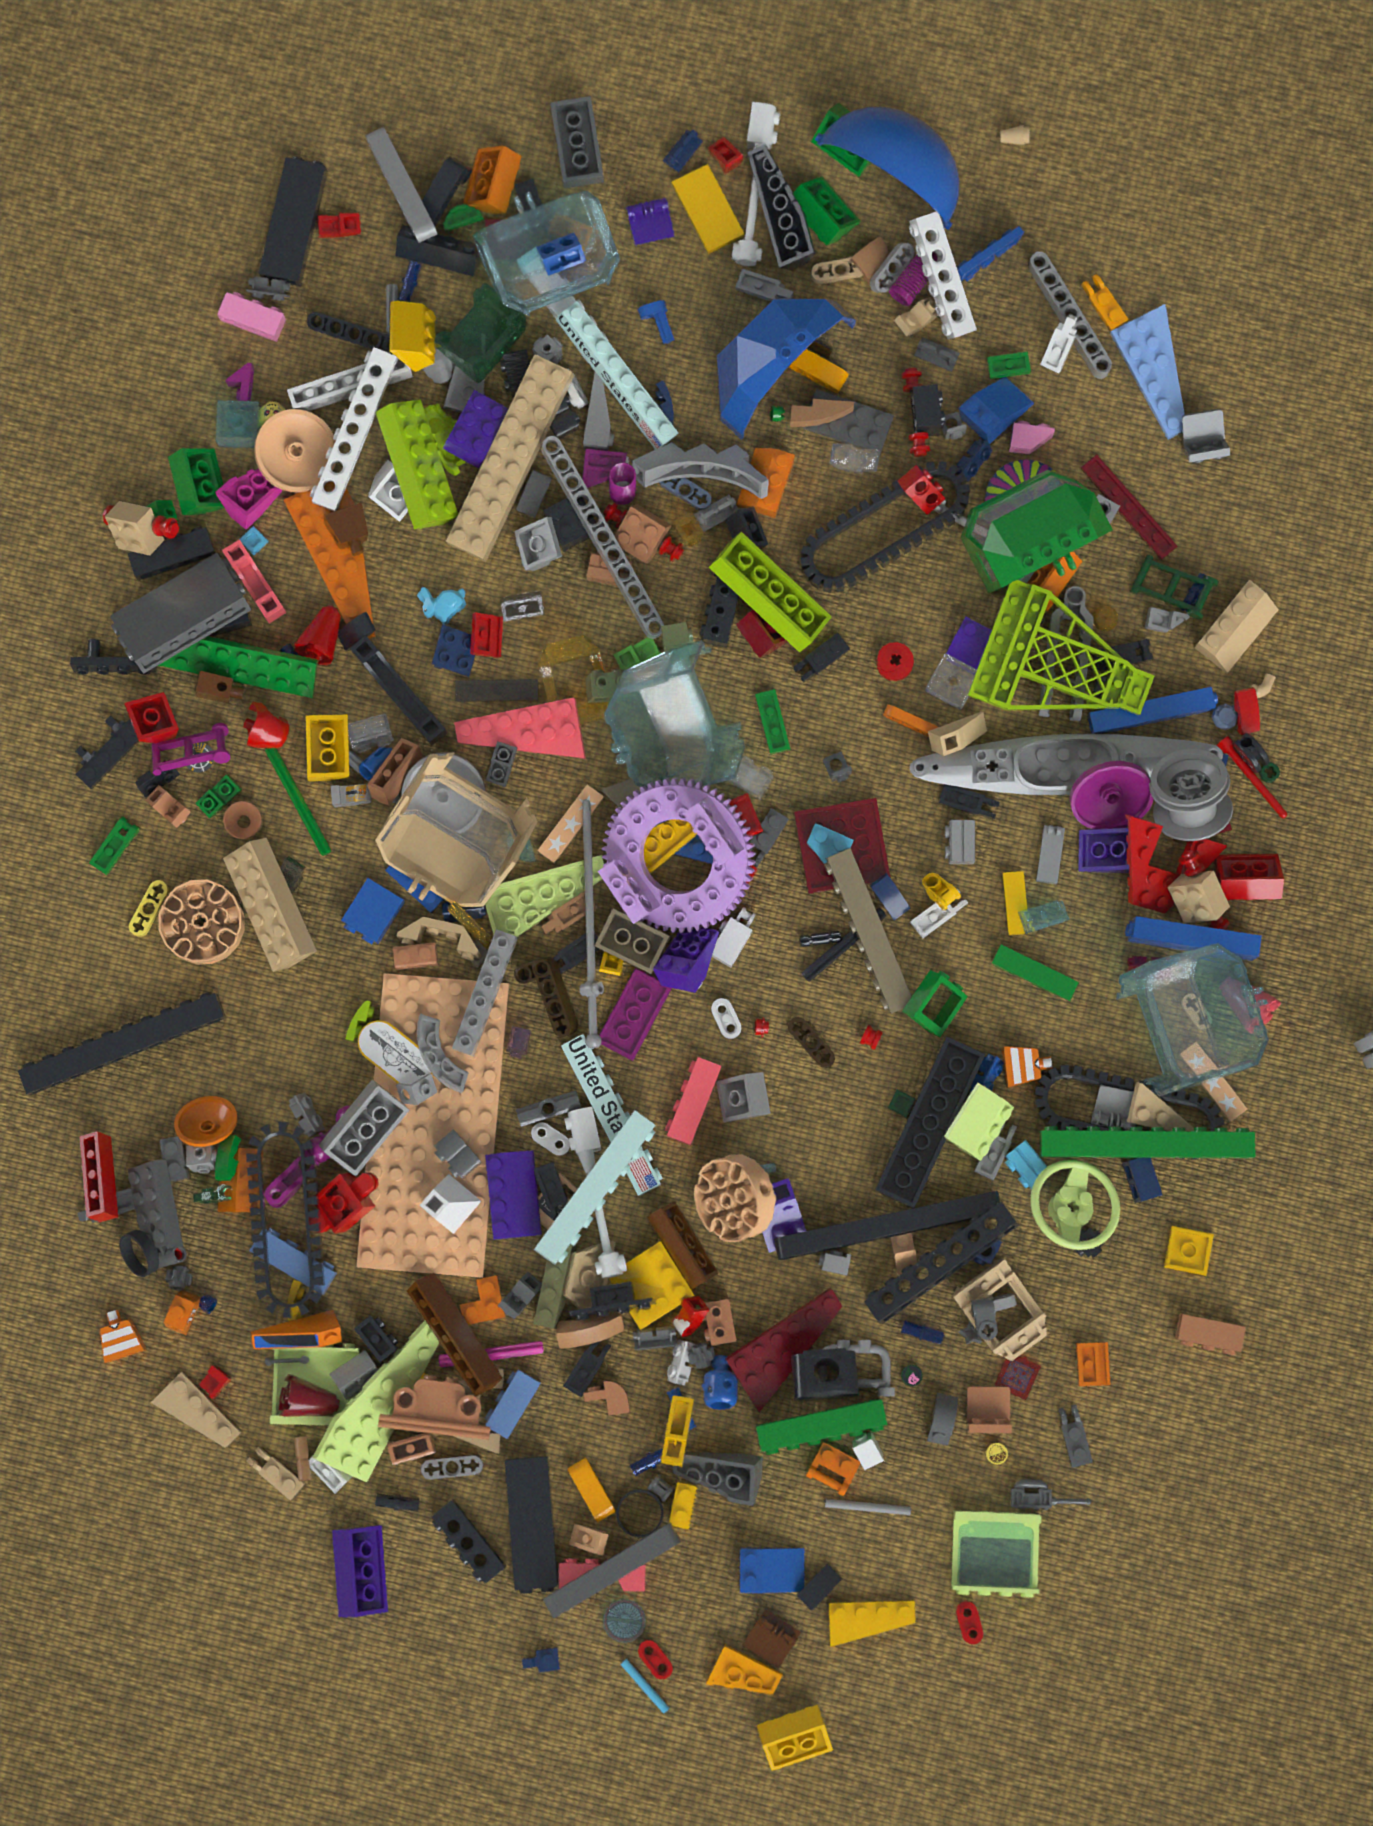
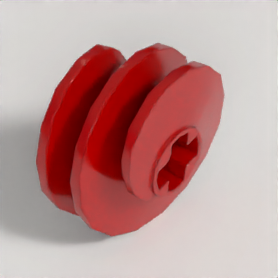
M899 642L884 645L877 656V670L883 678L889 681L903 680L910 674L914 665V657L910 648ZM892 658H894L895 660L897 658L899 659V663L897 666L895 663L893 665L891 664Z

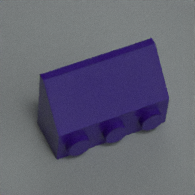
M965 617L945 658L976 673L992 630Z

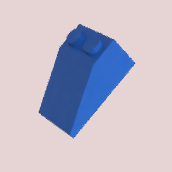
M1004 377L973 394L959 407L961 420L984 441L987 440L990 444L1026 412L1034 402L1010 380Z
M740 1547V1593L800 1592L804 1588V1548Z

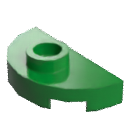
M467 204L457 205L449 210L444 220L445 233L484 220L480 211Z

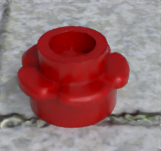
M764 1017L762 1019L756 1018L754 1034L760 1035L763 1038L764 1034H768L769 1022L765 1021Z

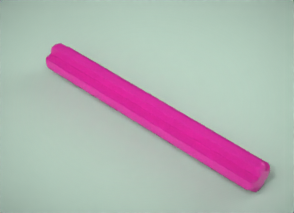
M542 1341L485 1348L484 1350L488 1353L491 1360L541 1354L544 1352ZM447 1354L439 1355L440 1367L454 1366Z

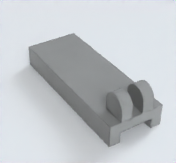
M1044 825L1036 882L1057 885L1065 828Z

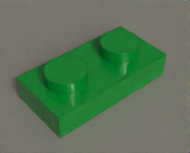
M1028 352L987 357L990 379L1031 373Z

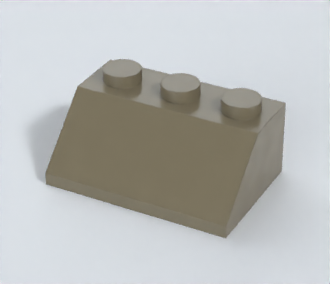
M613 908L595 947L651 974L671 936L641 921L633 924L627 914Z

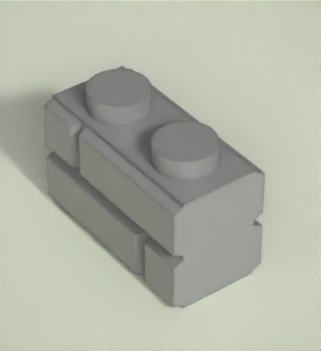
M950 820L949 826H945V838H949V846H945V859H949V864H974L975 820Z

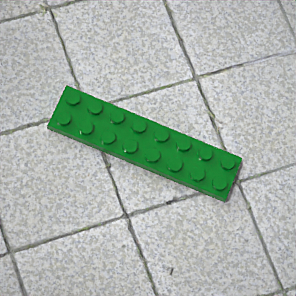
M207 636L158 666L200 674V671L232 678L233 682L313 698L318 659Z

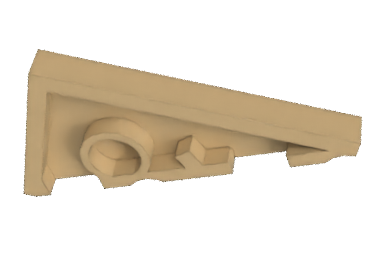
M1136 1082L1127 1122L1148 1127H1164V1130L1172 1131L1174 1127H1184L1185 1131H1194V1128L1144 1084Z

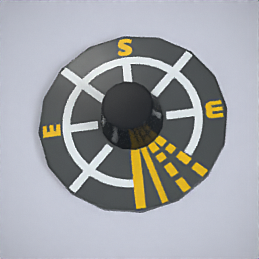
M199 742L193 744V755L213 751L206 743ZM214 760L186 767L193 772H204L212 766Z

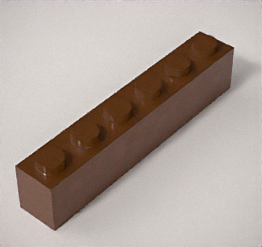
M435 1273L415 1281L409 1287L407 1293L473 1395L476 1397L494 1388L503 1378L489 1358L488 1353L478 1341L475 1333L472 1332L465 1321L464 1316L454 1304L453 1299L448 1295L441 1281Z

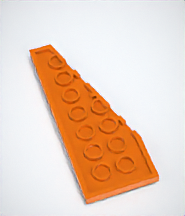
M327 482L324 485L326 492H332L335 489V483ZM347 488L337 511L355 505ZM312 490L298 492L284 499L345 623L348 624L364 612L368 613L373 623L364 552L353 556L350 547L343 549L338 547L324 524V515L334 511L314 504L312 502L313 498L310 497ZM375 631L368 637L369 639L375 637Z

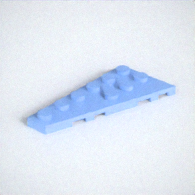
M1164 304L1111 331L1110 335L1166 438L1169 440L1183 432L1182 416L1185 414L1166 306Z

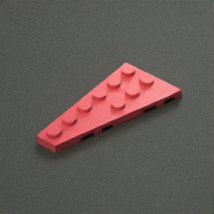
M574 697L454 722L457 742L460 744L496 747L497 741L517 747V751L586 759L577 703Z

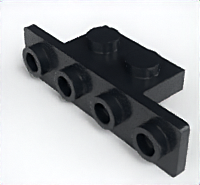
M629 1281L590 1288L592 1307L569 1311V1314L572 1317H576V1320L589 1319V1315L597 1314V1317H604L610 1315L609 1312L612 1311L628 1313L630 1308L638 1307V1310L650 1309L651 1305L656 1304V1300L654 1298L635 1300L633 1282Z

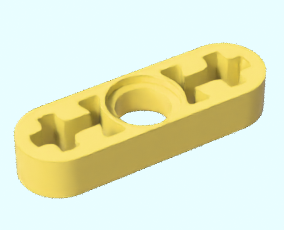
M156 880L152 882L129 923V930L133 935L143 937L149 932L169 894V887L163 881ZM163 885V894L159 893L156 897L157 900H160L158 904L154 900L148 899L150 895L153 898L156 895L155 887ZM145 904H154L155 910L152 914L144 913L143 908ZM141 914L145 918H149L148 922L144 920L142 923L144 930H139L138 932H136V928L134 927V925L136 923L140 924V922L142 921V918L139 917V915Z

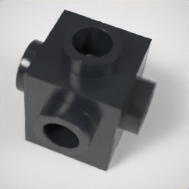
M1081 1228L1079 1241H1086L1088 1238L1093 1239L1101 1233L1096 1228L1094 1230L1091 1228L1086 1230ZM1104 1243L1090 1249L1075 1250V1252L1080 1257L1088 1258L1092 1256L1094 1258L1102 1251L1101 1246Z

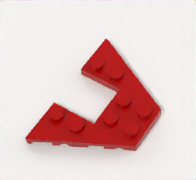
M1126 814L1125 818L1128 819V835H1126V841L1128 842L1127 864H1129L1130 877H1127L1129 886L1128 902L1165 914L1175 903L1168 887L1181 874H1184L1186 866L1179 863L1176 872L1148 865L1163 826ZM1206 838L1188 841L1184 852L1187 850L1198 851L1199 858L1197 861L1204 864L1205 868L1201 871L1204 872L1227 845Z

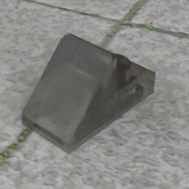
M288 856L280 869L291 894H293L304 878L302 874L306 867Z

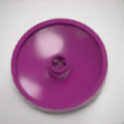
M1109 761L1089 768L1078 777L1070 792V805L1075 818L1090 829L1128 827V819L1125 818L1126 814L1142 818L1153 803L1154 799L1149 787L1151 782L1150 776L1140 766L1127 761Z

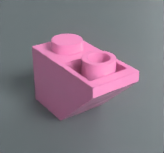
M1026 421L1014 423L1009 452L1030 455L1053 437L1055 428H1050V425L1047 424L1030 425Z

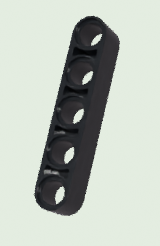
M313 312L307 317V325L313 331L370 349L375 347L393 355L390 352V333L325 312ZM317 316H320L322 319V324L319 327L315 323ZM336 322H338L341 325V330L339 333H337L334 329V325ZM355 328L360 331L358 339L353 336ZM374 334L379 337L377 345L372 342Z

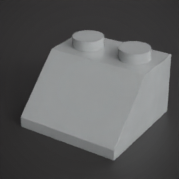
M763 1072L743 1074L716 1081L724 1123L771 1114Z

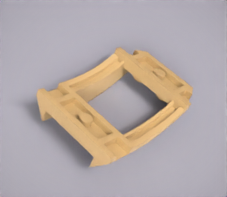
M1002 1258L992 1261L993 1265L961 1288L957 1286L953 1297L976 1329L971 1300L987 1298L1007 1283L1032 1318L999 1342L995 1337L984 1341L994 1354L1013 1361L1047 1336L1045 1326L1046 1315L1030 1296L1007 1261ZM985 1325V1329L982 1330L987 1334L989 1328Z

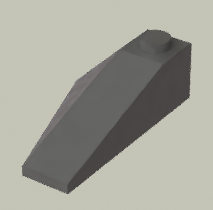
M685 1452L683 1466L673 1465V1473L694 1484L699 1483L709 1488L710 1492H717L727 1497V1500L733 1503L754 1506L762 1479L763 1457L742 1453Z

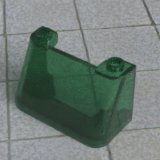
M484 283L474 291V306L451 333L447 330L439 332L434 340L435 347L476 383H481L503 358V354L507 353L522 336L527 326L524 307L487 283Z

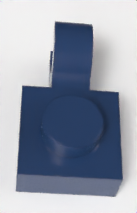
M557 1647L536 1650L537 1657L522 1659L523 1669L538 1666L539 1673L560 1670Z

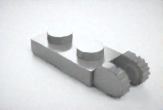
M1012 1125L1009 1128L1006 1139L1000 1136L994 1139L988 1153L978 1162L974 1172L988 1179H995L1012 1143L1010 1141L1017 1126Z

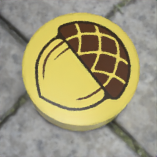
M992 1443L988 1446L986 1457L991 1463L998 1465L1004 1463L1007 1459L1008 1451L1003 1444Z

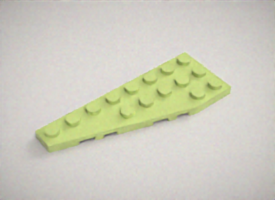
M426 1321L412 1333L409 1341L401 1349H397L393 1354L394 1357L387 1364L384 1363L362 1387L363 1390L354 1399H350L346 1404L347 1407L340 1414L337 1413L313 1455L314 1459L362 1481H368L394 1431L393 1428L378 1427L379 1415H393L394 1394L403 1387L413 1390L414 1384L420 1380L439 1344L438 1339Z

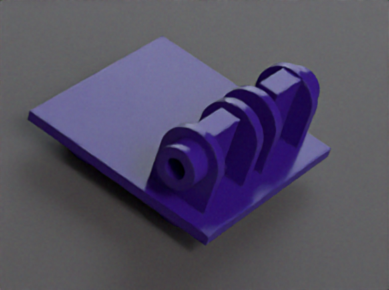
M666 198L626 206L635 245L675 237Z

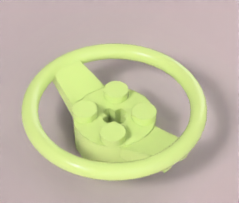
M1080 1160L1058 1161L1046 1167L1033 1184L1030 1198L1033 1217L1041 1231L1053 1242L1069 1249H1090L1104 1243L1115 1231L1120 1217L1119 1197L1113 1183L1097 1167ZM1071 1168L1063 1187L1050 1199L1048 1205V1214L1058 1227V1235L1048 1226L1041 1214L1039 1194L1043 1183L1051 1174L1061 1169ZM1090 1173L1106 1188L1111 1200L1112 1213L1108 1226L1099 1236L1091 1240L1079 1241L1081 1228L1088 1223L1093 1214L1092 1195L1086 1192L1088 1174ZM1067 1206H1071L1074 1209V1211L1071 1212V1208Z

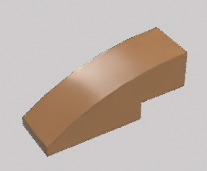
M813 399L812 407L792 405L790 427L817 426L832 422L853 412L854 402Z
M609 1313L610 1315L604 1317H597V1314L589 1315V1319L558 1321L556 1336L559 1349L592 1344L624 1331L622 1313Z

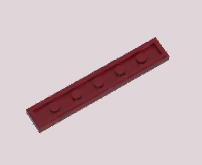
M1097 454L1080 468L1105 498L1120 506L1118 509L1120 515L1161 561L1178 547Z

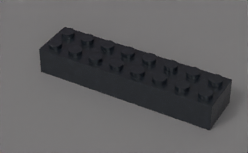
M950 1037L945 1038L874 1191L912 1209L915 1207L946 1141L944 1136L958 1115L986 1054Z

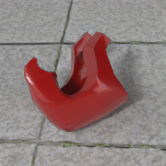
M253 701L249 710L257 712L256 720L246 718L243 728L248 730L247 746L254 748L282 747L288 738L290 724L283 717L279 716V718H276L264 704Z

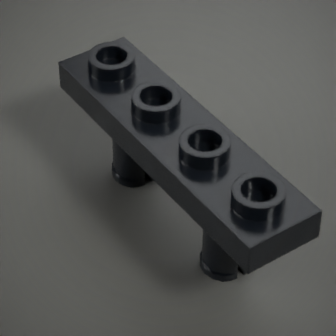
M97 639L88 640L87 657L70 658L72 670L80 675H86L88 672H97L101 675H107L109 672H117L122 675L138 672L142 675H148L151 672L157 671L156 666L143 674L134 660L131 661L129 657H100L101 642Z

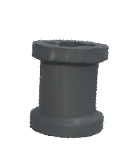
M658 1474L647 1489L649 1491L653 1490L664 1502L675 1486H670Z

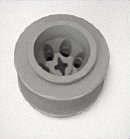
M1184 749L1166 755L1155 765L1151 773L1149 787L1150 793L1156 801L1153 809V819L1155 823L1163 826L1161 832L1174 839L1197 841L1218 834L1228 825L1233 814V804L1227 794L1230 787V775L1224 762L1219 757L1205 750Z

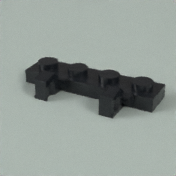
M109 716L104 722L114 731L110 734L112 737L97 753L93 751L91 754L82 746L76 750L83 758L80 762L83 767L75 775L91 790L139 742L130 719L126 723L123 720L118 723Z

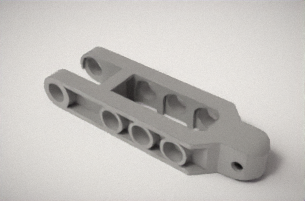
M1078 586L1068 588L1063 597V604L1092 630L1094 618L1085 608L1086 595L1084 590ZM1058 608L1050 617L1049 631L1060 635V622L1064 619H1072ZM1080 627L1079 642L1090 646L1091 637ZM1051 639L1054 646L1058 645V641ZM1048 641L1046 650L1050 648ZM1052 650L1047 652L1045 656L1047 666L1056 662ZM1085 652L1077 655L1076 660L1079 667L1088 664L1089 660ZM1055 665L1048 668L1053 679L1057 678L1054 672ZM1088 667L1081 669L1085 680ZM1044 670L1043 677L1048 679L1047 674ZM1075 672L1074 679L1069 678L1072 687L1082 683L1078 672ZM1064 678L1054 681L1068 687ZM1043 684L1041 688L1040 703L1046 690V687ZM1084 685L1075 688V690L1085 693ZM1053 688L1049 691L1045 705H1050L1053 697ZM1072 696L1071 705L1083 704L1084 700ZM1070 709L1069 720L1080 721L1082 709ZM1039 710L1038 716L1049 717V710Z

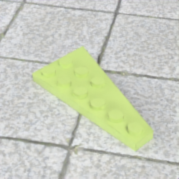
M602 855L592 858L593 885L602 880L598 873L604 864ZM584 860L501 883L485 903L493 935L497 929L518 937L549 916L551 912L584 892Z

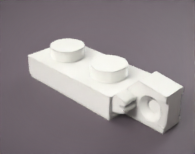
M1070 314L1064 324L1060 322L1041 362L1042 366L1057 373L1061 372L1076 337L1077 330L1073 327L1077 317Z

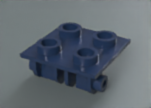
M442 625L431 664L437 669L444 668L469 677L475 655L470 654L471 634Z

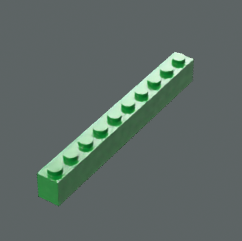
M1045 1127V1130L1040 1131V1157L1256 1158L1255 1132H1249V1128H1236V1132H1228V1128H1215V1132H1207V1128H1194V1131H1185L1184 1127H1174L1172 1131H1164V1127H1151V1131H1143V1127H1130V1131H1122V1127H1109V1131H1100V1127H1087V1131H1079V1127H1066V1131H1058V1127Z

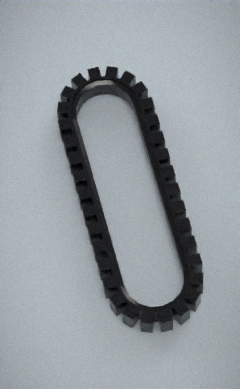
M939 461L938 469L935 468L934 462L926 463V470L933 478H943L954 486L957 493L955 503L945 512L837 577H828L816 569L813 560L817 549L906 494V492L898 483V480L892 483L893 492L886 486L881 490V499L877 493L870 496V503L872 505H869L865 499L859 503L860 512H858L855 506L848 510L849 519H847L844 513L837 517L838 526L833 520L826 523L828 532H825L823 527L815 530L817 539L810 535L806 539V546L803 545L801 567L804 570L805 578L807 581L813 579L812 586L817 589L823 583V592L831 593L832 585H835L836 592L844 591L843 583L845 582L849 588L857 584L855 576H858L860 581L865 580L868 576L866 569L872 575L878 572V562L882 568L889 565V555L893 561L899 559V549L902 550L904 555L911 551L910 542L916 548L922 544L921 535L928 541L933 538V531L931 529H934L939 534L944 531V524L942 522H945L949 528L955 524L953 515L958 519L964 515L965 509L968 507L970 494L969 484H966L967 478L963 473L958 475L959 468L951 465L947 471V462Z
M1069 1065L1059 1066V1073L1056 1068H1053L1046 1072L1049 1078L1043 1075L1037 1082L1044 1087L1037 1086L1034 1090L1033 1095L1041 1097V1099L1033 1101L1035 1109L1043 1107V1110L1037 1115L1041 1120L1049 1116L1050 1118L1046 1123L1049 1127H1055L1057 1123H1060L1059 1131H1066V1127L1069 1126L1079 1127V1131H1082V1129L1087 1131V1127H1100V1131H1109V1128L1064 1118L1055 1114L1048 1103V1092L1056 1081L1072 1079L1097 1086L1104 1085L1133 1092L1135 1089L1133 1087L1134 1079L1126 1077L1123 1084H1120L1121 1076L1113 1074L1111 1080L1107 1081L1108 1073L1102 1071L1098 1073L1097 1078H1094L1096 1070L1089 1068L1086 1069L1085 1075H1081L1083 1067L1076 1065L1073 1066L1072 1073H1069ZM1140 1080L1138 1081L1139 1083H1142L1145 1086H1147V1082ZM1150 1084L1149 1090L1162 1101L1201 1111L1209 1122V1132H1215V1128L1225 1125L1223 1117H1214L1221 1111L1216 1105L1209 1109L1211 1100L1206 1097L1202 1098L1198 1103L1199 1094L1189 1093L1186 1100L1184 1099L1186 1091L1176 1090L1175 1096H1172L1173 1088L1165 1086L1162 1089V1093H1159L1160 1085ZM1188 1158V1161L1197 1160L1199 1158Z

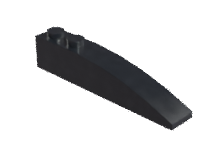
M762 145L747 153L779 268L792 271L808 264L816 252L806 216L767 145Z

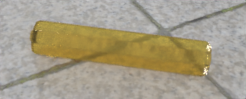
M452 902L448 906V911L489 950L493 938L457 902Z

